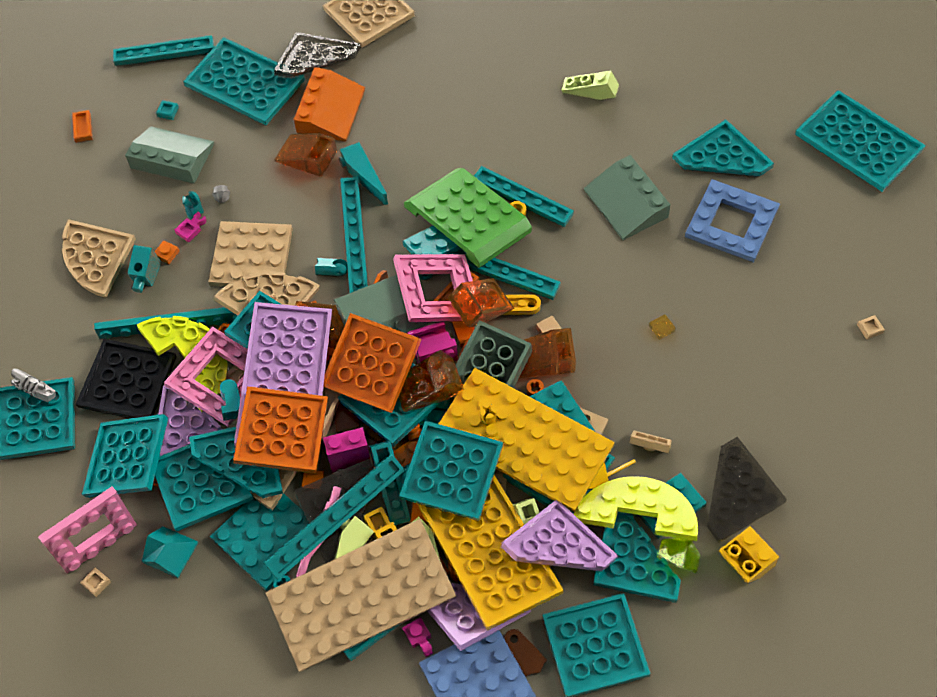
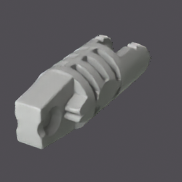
M20 369L12 370L11 375L14 379L11 380V384L16 388L46 402L56 397V391L44 382Z

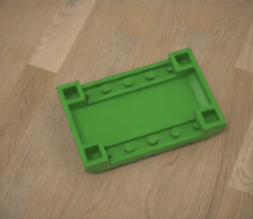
M464 168L455 169L404 202V207L416 217L421 215L466 252V258L478 268L532 232V226L526 216Z

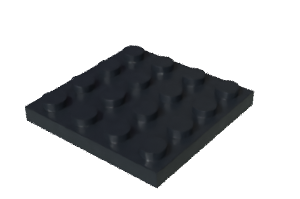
M103 339L77 399L76 406L129 419L153 416L162 395L164 382L169 377L176 360V354L166 351L158 356L153 348Z

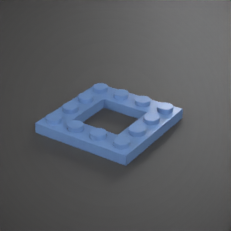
M712 179L689 224L685 237L754 263L780 203ZM721 203L754 214L744 238L710 226Z

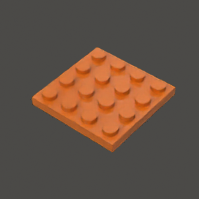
M350 313L325 372L324 388L392 413L421 339Z
M247 386L234 453V464L316 474L328 396Z

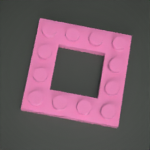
M465 254L394 256L393 261L409 322L481 320L483 315ZM418 274H450L457 301H425Z
M212 327L165 380L164 385L229 427L234 419L223 421L221 406H226L225 401L219 395L197 382L195 378L216 354L245 371L248 349ZM244 375L237 383L240 398Z
M112 486L38 537L65 572L69 573L78 569L86 560L95 557L106 546L114 544L116 539L122 535L130 533L137 524ZM102 514H105L110 524L77 547H74L68 537L76 535L87 524L95 522Z

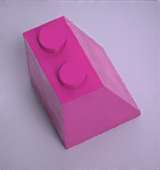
M363 427L323 437L332 473L336 472L337 469H344L350 472L372 466Z

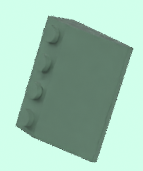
M149 127L132 142L125 156L132 169L194 184L215 143L214 141Z
M631 155L616 161L584 188V191L622 240L669 217L670 203Z
M397 275L334 299L344 326L350 313L404 333L429 324V322H409Z
M479 320L444 388L457 396L474 368L514 388L532 353V343Z

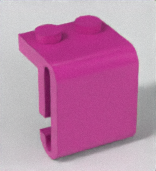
M444 321L407 332V334L421 339L415 355L417 365L421 370L427 371L458 361L456 341L451 339L448 331L446 332Z

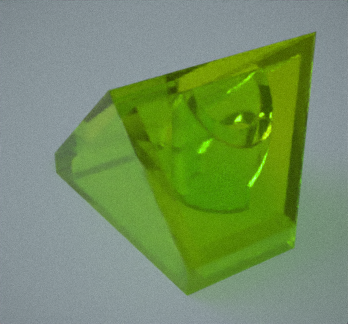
M669 538L661 540L657 558H664L669 563H673L684 570H691L696 574L701 555L692 540Z

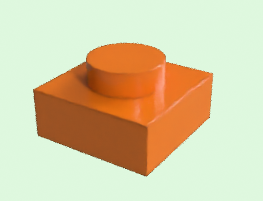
M163 240L154 252L161 261L170 264L180 250L177 246Z

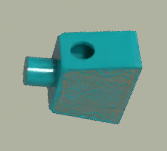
M137 245L133 247L128 275L133 281L131 290L142 293L144 285L152 286L161 265L160 259L150 247Z

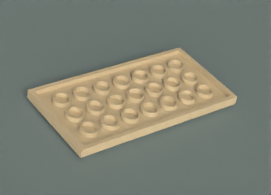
M421 519L265 592L299 672L457 597Z

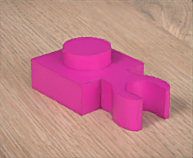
M200 212L195 213L192 220L186 218L174 229L175 233L189 243L201 232L199 226L207 222L206 217L204 216L202 219H199L201 217Z

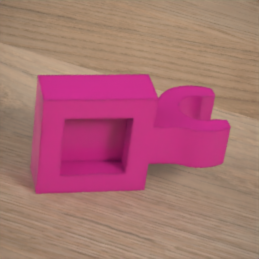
M421 617L402 627L413 648L419 645L425 657L433 654L432 647L427 641L432 637Z

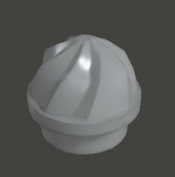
M218 185L213 188L212 196L217 202L224 203L229 199L230 190H228L226 185Z

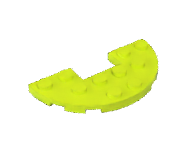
M160 316L137 324L138 330L158 356L175 346L184 359L210 330L200 322L198 324L189 320V318L173 316V318H161ZM216 354L195 380L217 395H220V384L227 379V360Z
M633 476L607 481L587 493L574 512V515L583 524L614 528L618 512L656 517L655 535L697 541L698 522L689 501L672 486L652 478Z

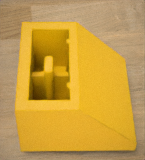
M751 526L718 551L747 583L761 578L776 566L779 556Z

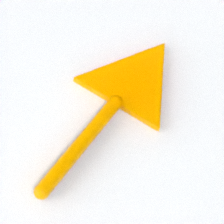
M633 459L608 473L604 462L589 489H594L607 482L609 476L636 463V460Z

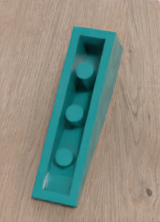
M360 142L340 149L341 157H339L341 166L346 167L352 177H358L360 184L384 205H387V193Z
M390 441L369 446L374 468L389 455L393 454L394 456ZM400 476L381 491L390 523L393 522L394 525L411 521L406 500L399 497L402 489Z

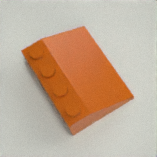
M314 67L294 117L296 132L346 142L365 87L331 70Z

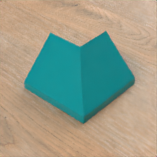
M162 526L147 536L142 563L179 578L198 545V541Z

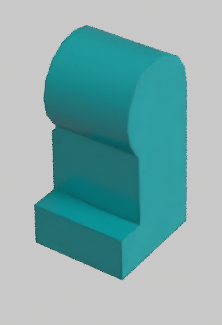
M227 379L220 384V395L226 406H221L223 421L238 418L240 405L237 384L234 380Z

